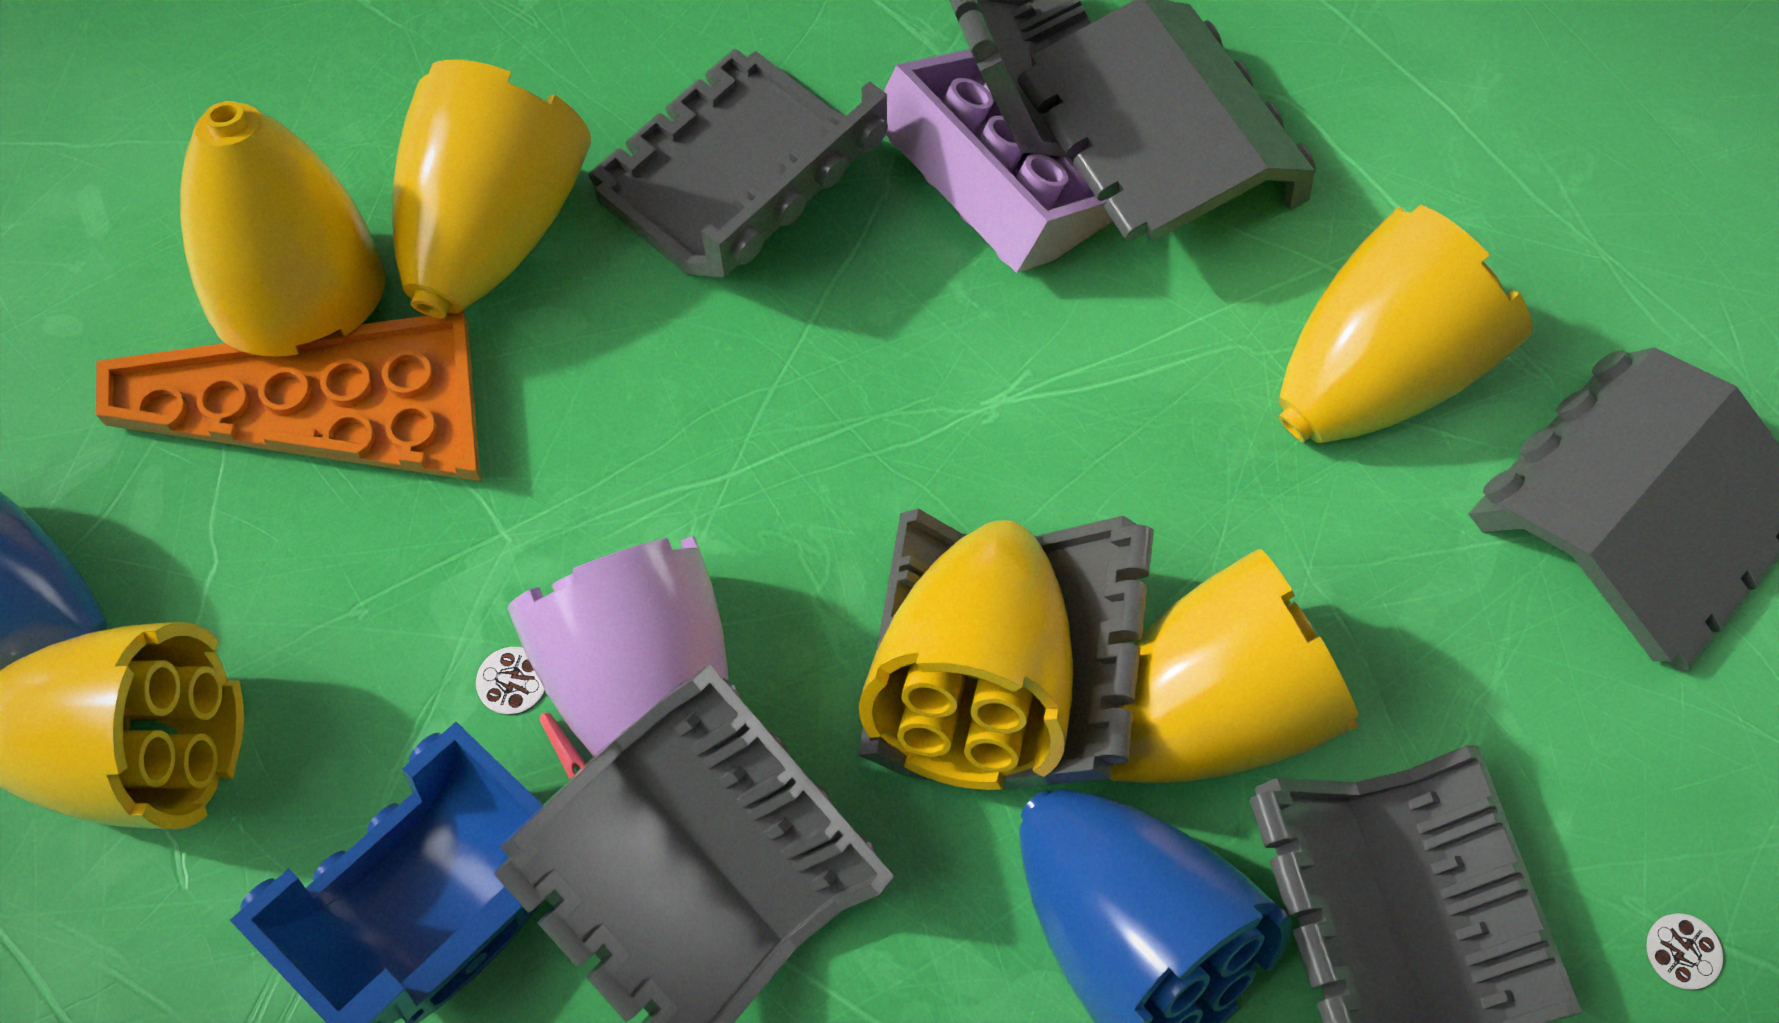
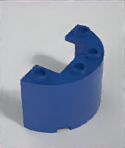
M457 722L453 723L442 734L437 732L429 735L412 751L409 763L402 770L413 793L400 805L393 803L382 809L369 823L367 834L347 852L343 850L338 851L323 861L316 869L312 878L313 882L305 888L299 878L288 868L277 879H267L254 887L243 899L240 905L241 911L230 919L234 926L326 1023H394L401 1018L406 1023L421 1022L470 983L509 944L540 906L539 904L528 913L496 878L494 872L509 858L500 846L543 805Z

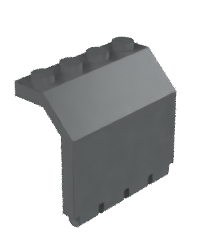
M949 0L979 71L1020 152L1075 158L1076 156H1067L1043 121L1046 113L1039 114L1017 83V79L1023 71L1032 67L1031 55L1091 24L1081 1Z
M1134 0L1031 55L1032 67L1023 71L1017 79V83L1039 114L1046 113L1043 121L1067 156H1076L1073 164L1099 201L1108 199L1104 204V209L1126 241H1133L1147 234L1151 241L1154 242L1266 180L1282 181L1286 186L1284 204L1289 211L1310 200L1313 178L1316 172L1315 163L1310 152L1301 143L1295 145L1284 130L1283 120L1277 108L1269 101L1265 103L1253 89L1252 79L1246 67L1239 60L1232 61L1223 49L1222 40L1216 27L1209 20L1203 22L1190 4L1168 0Z
M733 49L705 73V77L710 85L698 79L666 106V112L673 122L663 114L658 113L625 141L626 147L633 155L632 157L623 149L617 148L591 170L588 175L596 186L597 201L687 275L725 278L739 264L744 265L752 261L762 249L764 241L782 225L789 226L795 222L802 214L806 203L821 189L833 187L842 178L847 166L863 151L870 152L881 143L888 129L887 93L869 81L861 88L862 103L847 116H844L838 110L834 111L757 51H754L747 57L739 50Z
M1657 348L1631 353L1619 350L1602 358L1593 367L1592 373L1594 376L1581 390L1571 394L1558 405L1556 409L1558 416L1548 427L1524 442L1520 448L1522 455L1508 470L1498 474L1485 485L1483 489L1485 496L1468 515L1482 533L1525 529L1573 556L1652 661H1667L1673 668L1679 671H1688L1713 641V632H1720L1749 597L1750 592L1748 589H1755L1779 560V444L1737 386Z
M919 508L900 513L877 649L895 613L916 582L944 552L959 539L967 535L960 533ZM1119 516L1035 536L1051 562L1062 591L1069 621L1073 659L1071 709L1065 748L1058 765L1045 777L1033 772V768L1004 776L1003 789L1000 790L1111 778L1112 765L1128 762L1134 714L1129 710L1119 708V706L1133 704L1136 697L1141 648L1126 642L1139 640L1143 635L1148 585L1136 579L1149 576L1154 536L1152 528L1145 525H1137L1125 516ZM863 728L858 756L903 776L932 780L905 768L906 755L898 748L891 746L882 737L869 738Z
M710 663L677 685L636 722L602 748L500 846L509 858L494 872L496 878L528 913L547 899L553 907L539 920L538 925L576 967L581 966L596 954L601 961L586 978L625 1022L631 1020L644 1008L648 1016L641 1023H734L798 946L842 910L880 895L894 878V875L878 858L874 846L866 838L856 833L833 806L828 793L809 779L789 756L782 740L763 726L743 703L736 687L730 681L721 677Z
M1465 745L1409 770L1360 782L1275 778L1255 787L1257 795L1252 796L1249 801L1265 848H1275L1277 857L1272 858L1270 864L1287 915L1289 917H1298L1301 927L1294 929L1293 934L1311 988H1322L1325 1000L1318 1002L1317 1006L1323 1023H1553L1582 1013L1479 746Z

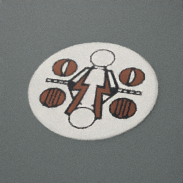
M507 647L492 653L482 663L476 676V690L479 698L489 709L501 714H516L531 708L538 702L545 691L522 647Z
M1680 913L1666 915L1656 921L1648 933L1646 947L1649 960L1655 971L1668 983L1682 989L1693 990L1706 987L1718 977L1723 964L1722 947L1713 930L1700 919Z

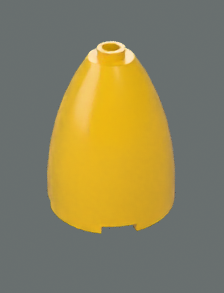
M443 60L432 64L429 73L423 76L416 86L405 117L397 151L392 189V229L395 258L403 291L412 299L411 306L417 311L434 318H445L447 313H460L486 296L517 268L535 248L557 217L575 184L591 145V135L587 125L565 101L555 94L549 96L547 101H544L531 92L509 83L511 71L481 62Z
M234 101L219 102L209 107L199 118L193 130L185 153L180 185V221L184 252L194 289L208 322L215 329L217 336L229 346L242 352L260 356L299 354L298 345L321 339L337 330L344 337L347 336L371 315L377 307L385 287V272L381 257L369 228L353 199L325 162L302 139L276 119L251 105Z
M1419 205L1411 213L1405 212L1398 206L1360 244L1340 268L1309 316L1287 365L1278 399L1283 409V412L1278 415L1281 424L1298 441L1304 443L1310 438L1321 444L1355 438L1388 428L1431 409L1490 372L1530 338L1533 331V323L1523 297L1514 290H1511L1507 295L1505 294L1498 277L1483 262L1490 254L1454 222L1423 205Z
M993 521L982 525L959 539L929 567L913 586L895 613L876 651L860 697V720L869 738L882 737L887 743L898 748L906 755L904 767L914 773L957 787L1000 790L1003 789L1005 776L1033 768V772L1045 777L1058 765L1062 758L1072 701L1073 659L1069 621L1062 591L1051 562L1036 537L1028 529L1014 521Z
M1262 549L1249 553L1205 580L1171 606L1143 632L1141 639L1133 643L1141 648L1135 702L1119 706V708L1129 710L1134 714L1129 760L1124 764L1112 765L1110 778L1112 781L1171 783L1229 776L1268 766L1310 751L1359 726L1355 720L1359 716L1357 708L1321 636H1316L1295 601L1290 602L1289 599L1295 597L1292 588L1274 562Z
M189 622L131 625L92 632L47 646L9 664L0 670V787L41 808L90 822L119 827L163 830L184 829L199 823L208 816L205 806L215 793L219 778L233 779L244 733V704L240 681L227 679L224 667L215 651L220 641L207 629ZM130 721H157L174 728L179 734H167L161 730L129 731Z

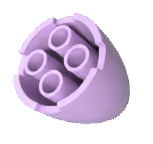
M694 536L681 540L682 547L676 550H672L668 538H663L587 562L573 568V574L552 584L553 593L543 597L540 587L529 589L511 601L507 607L528 660L548 697L573 733L593 756L642 717L677 685L709 663L721 677L729 681L724 634L714 589L699 545Z

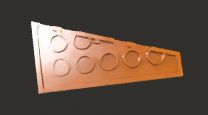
M464 310L456 314L447 313L445 318H434L425 315L361 324L345 337L337 330L321 339L298 345L299 354L260 356L242 352L226 343L99 360L96 364V415L105 426L481 482L469 324Z

